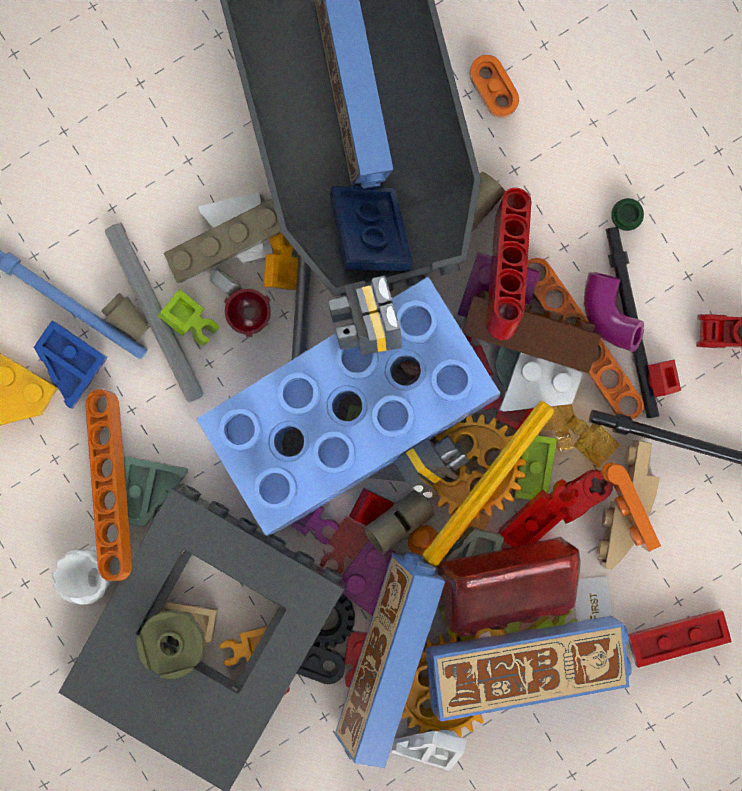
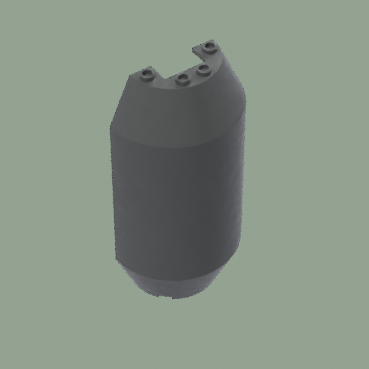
M220 0L280 231L333 296H345V286H353L355 289L372 285L373 278L384 275L389 291H393V284L406 281L408 287L425 279V275L440 271L442 276L460 271L459 264L467 260L481 177L435 1L359 0L394 169L386 178V181L380 183L381 187L379 188H395L413 262L410 271L345 270L330 191L332 186L351 187L314 0Z

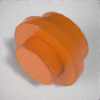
M422 525L417 528L408 538L410 551L423 556V553L436 538L438 532L428 525Z

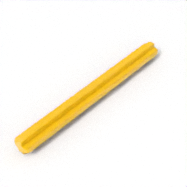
M540 401L423 553L426 561L434 566L439 565L552 417L554 409L544 401Z

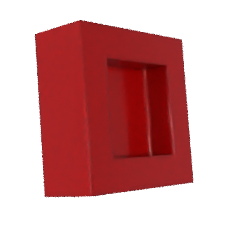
M675 359L648 365V381L653 389L654 397L681 391Z
M363 488L349 517L367 526L390 509L394 503L377 493Z

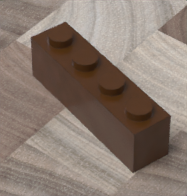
M482 290L480 295L472 294L461 329L464 335L589 373L601 339V334L594 330L596 325L576 319L575 324L563 321L564 315L545 309L544 314L531 311L532 305L525 303L524 315L515 335L508 340H498L489 334L486 326L489 291Z

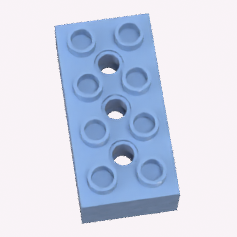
M429 277L392 298L401 328L402 348L361 356L359 347L340 350L335 333L197 418L198 423L265 536L282 531L387 467L425 439L431 440L499 398L500 392ZM404 361H414L421 367V374L418 380L407 386L396 383L393 377L396 366ZM348 395L359 396L363 405L361 414L352 421H343L337 412L338 404ZM299 429L304 436V447L299 454L290 457L282 449V439L288 431Z

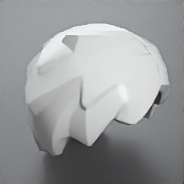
M95 547L67 552L65 557L56 562L58 569L52 573V578L55 582L53 588L59 592V596L62 599L75 604L86 605L100 600L112 582L106 581L99 574ZM110 564V571L114 575V566Z

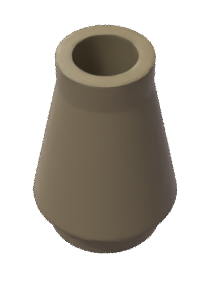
M120 293L101 310L107 316L105 320L131 335L136 341L150 327L143 320L128 296L124 298Z

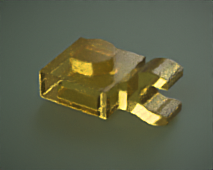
M572 404L551 406L554 409V414L543 427V431H554V436L557 438L556 445L558 451L572 449L573 443L567 426L577 424Z
M575 415L565 424L579 437L573 446L598 469L620 446L601 425L593 423L589 427Z

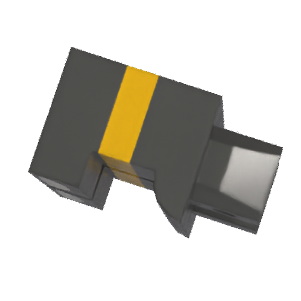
M385 275L373 278L372 285L358 289L349 285L345 286V296L328 300L333 323L348 319L352 321V324L335 327L340 350L359 347L362 356L402 348L401 328Z
M447 435L435 444L425 439L393 462L410 489L429 500L439 493L434 484L446 476L451 479L460 478L455 470L470 460L457 442L454 443L451 437Z

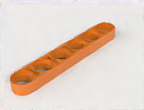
M542 258L528 260L527 267L531 264H540L545 270L544 278L536 283L533 292L534 298L543 311L546 309L564 315L563 321L568 317H576L579 320L589 322L550 264ZM557 290L562 294L563 303L559 308H551L547 305L545 297L549 291ZM600 339L598 345L600 355L597 360L593 361L587 375L615 415L618 413L623 414L619 409L620 400L625 396L632 397L636 402V409L632 414L626 416H630L633 420L642 413L643 400ZM608 369L613 370L618 376V382L612 388H606L601 383V375Z
M96 389L88 395L85 407L97 565L100 576L106 581H123L132 571V555L120 407L115 393ZM105 396L108 402L104 412L100 413L97 403L101 397ZM107 427L110 432V438L106 444L102 445L100 433ZM109 459L112 462L113 468L111 474L105 477L102 472V466ZM109 492H113L115 496V503L111 509H107L105 506V497ZM114 524L117 527L118 535L113 542H110L107 537V531ZM114 557H117L120 561V570L116 575H113L110 571V562Z

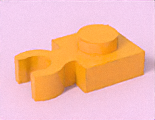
M280 233L270 238L273 254H266L264 287L296 290L298 258L292 257L294 248L284 235Z
M269 625L241 632L239 634L241 642L234 639L223 641L219 645L220 649L230 647L234 651V657L225 659L223 661L224 665H234L241 657H245L248 663Z

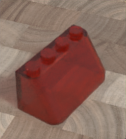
M562 537L440 562L437 565L438 575L445 580L441 597L447 628L451 632L457 633L460 637H469L482 629L500 630L513 622L531 623L537 621L540 616L549 614L562 616L568 614L570 609L574 608L576 604L581 567L579 549Z

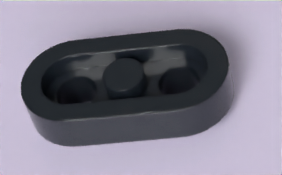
M314 644L297 674L324 684H334L344 675V658L335 650L326 647L325 649H320L318 645ZM325 661H333L335 668L331 671L326 670L323 667Z

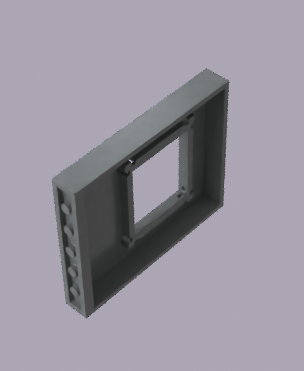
M184 484L183 487L176 486L170 490L132 559L130 575L125 580L119 582L58 693L222 791H230L348 583L342 580L343 575L329 567H326L325 570L314 564L315 559L307 553L299 550L295 553L285 547L286 542L273 534L268 535V537L257 531L258 526L255 523L242 517L240 520L228 514L230 510L216 501H212L210 504L200 498L201 493L198 490ZM191 555L196 556L279 605L278 610L237 682L201 661L187 675L176 679H165L152 669L148 670L138 656L137 639L142 631L141 625L143 624L144 626L152 616L161 611ZM167 641L163 643L164 648H170L172 653L177 652L176 646ZM232 686H234V687L237 688L238 690H237V691L233 690V689H232Z

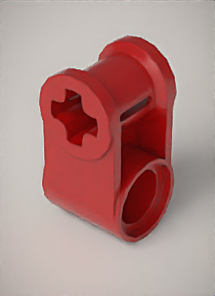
M716 314L698 315L697 320L701 321L700 341L696 342V347L742 348V340L738 337L737 333L739 326L742 324V317H727V315Z
M589 470L573 481L566 483L565 489L561 493L569 495L576 489L578 491V500L574 505L565 507L567 515L563 519L564 523L567 524L574 521L611 495L613 484L604 480L600 470ZM593 478L604 481L600 484L602 490L598 493L594 489L589 490L592 487L591 480Z

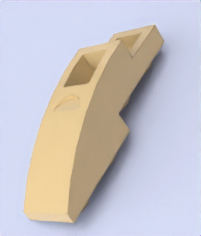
M633 440L632 446H628L626 450L625 465L629 466L628 475L649 517L657 494L660 477L647 475L652 443ZM610 501L609 508H605L603 511L602 527H606L604 540H599L597 559L601 560L600 565L605 569L612 570L628 553L634 542L628 531V528L632 527L628 516H622L616 503Z

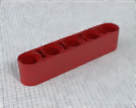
M510 188L504 192L495 215L486 326L489 334L498 340H508L515 335L525 309L532 201L530 195L520 188Z

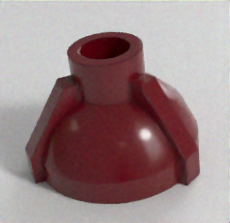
M254 289L238 290L229 298L226 297L224 301L226 304V321L236 332L245 334L246 337H253V334L263 330L270 320L271 307L269 302L271 300L268 295L264 296ZM247 307H253L256 311L252 319H247L244 316V311Z

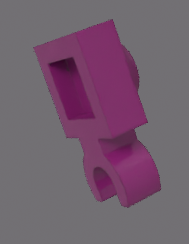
M322 506L290 525L304 536L312 529L315 531L318 541L325 545L330 540L323 535V528L330 526L336 531L340 528L336 521L332 519L324 520L320 517L325 510Z

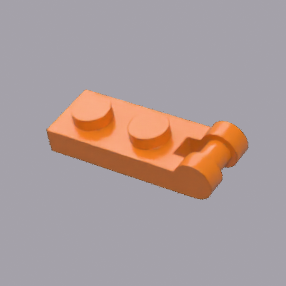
M613 462L603 465L601 475L604 480L613 484L618 494L614 501L621 515H627L632 527L628 528L634 544L636 546L641 545L643 549L649 552L661 547L627 470L622 465Z

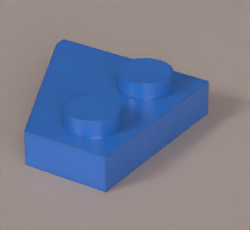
M53 320L34 346L40 360L46 365L53 383H56L65 399L64 403L70 409L75 407L108 358Z

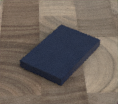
M332 186L330 199L345 270L410 271L413 262L395 188L370 187L364 189L363 187Z

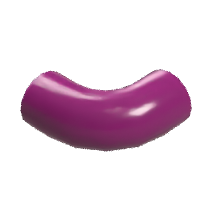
M589 272L584 291V309L589 323L596 325L594 330L601 334L603 340L616 347L632 352L636 351L643 337L644 321L628 317L618 309L616 298L621 279L603 273Z

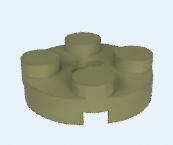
M178 610L159 612L152 616L142 627V631L137 639L138 656L148 670L152 669L155 673L160 674L159 676L162 678L176 679L190 673L203 659L206 644L204 632L200 624L189 612ZM168 636L178 640L177 652L172 653L170 648H164L163 643L168 640Z

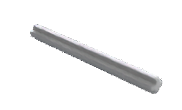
M119 223L108 227L105 230V234L185 399L188 402L199 399L203 396L201 387L172 328L157 316L161 312L162 307L123 227Z

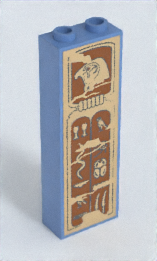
M314 0L351 187L361 186L364 189L370 187L379 188L381 187L380 183L386 181V178L394 169L360 1Z
M405 552V555L392 553L335 731L336 737L355 764L385 768L445 584V580L435 572L436 568L425 563L423 556L413 552Z
M612 616L541 629L513 632L501 636H490L426 647L432 712L440 721L630 687L629 676L632 673V667L626 655V644L629 641L627 628L621 621Z

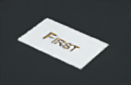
M607 576L572 580L576 618L578 621L612 616Z

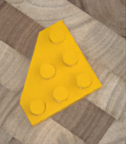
M0 353V426L43 415L58 387Z

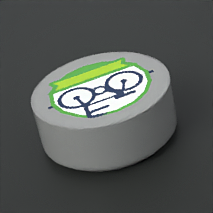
M216 268L210 276V281L229 296L243 288L234 278L219 268Z

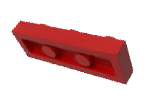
M721 609L628 634L634 662L638 668L732 642L724 611Z

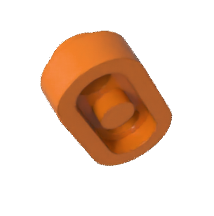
M482 55L476 58L471 65L469 73L472 84L493 116L498 118L509 117L515 112L519 104V94L496 57ZM488 69L491 72V77L488 79L482 78L480 71ZM498 97L506 98L507 106H498L496 99Z

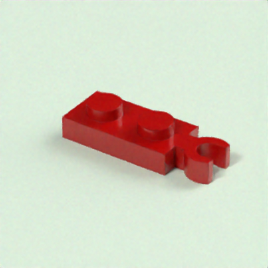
M564 479L557 481L554 484L552 494L549 495L544 490H541L499 528L498 534L504 537V541L523 555L566 517L567 509L565 507H570L577 502L578 491L575 489L571 494L563 495L561 491L565 489L566 481Z

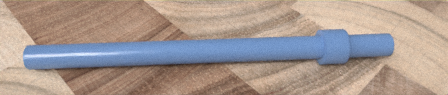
M0 250V270L9 276L15 275L139 360L144 357L148 349L20 264L21 260L10 252L5 254Z

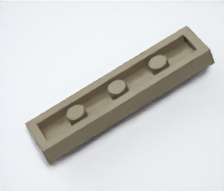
M270 199L164 252L176 283H182L280 234L281 231L273 200Z

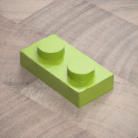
M537 435L519 458L527 462V465L518 467V471L523 472L526 478L516 479V483L522 490H514L513 497L531 500L541 490H544L546 493L549 492L557 438Z

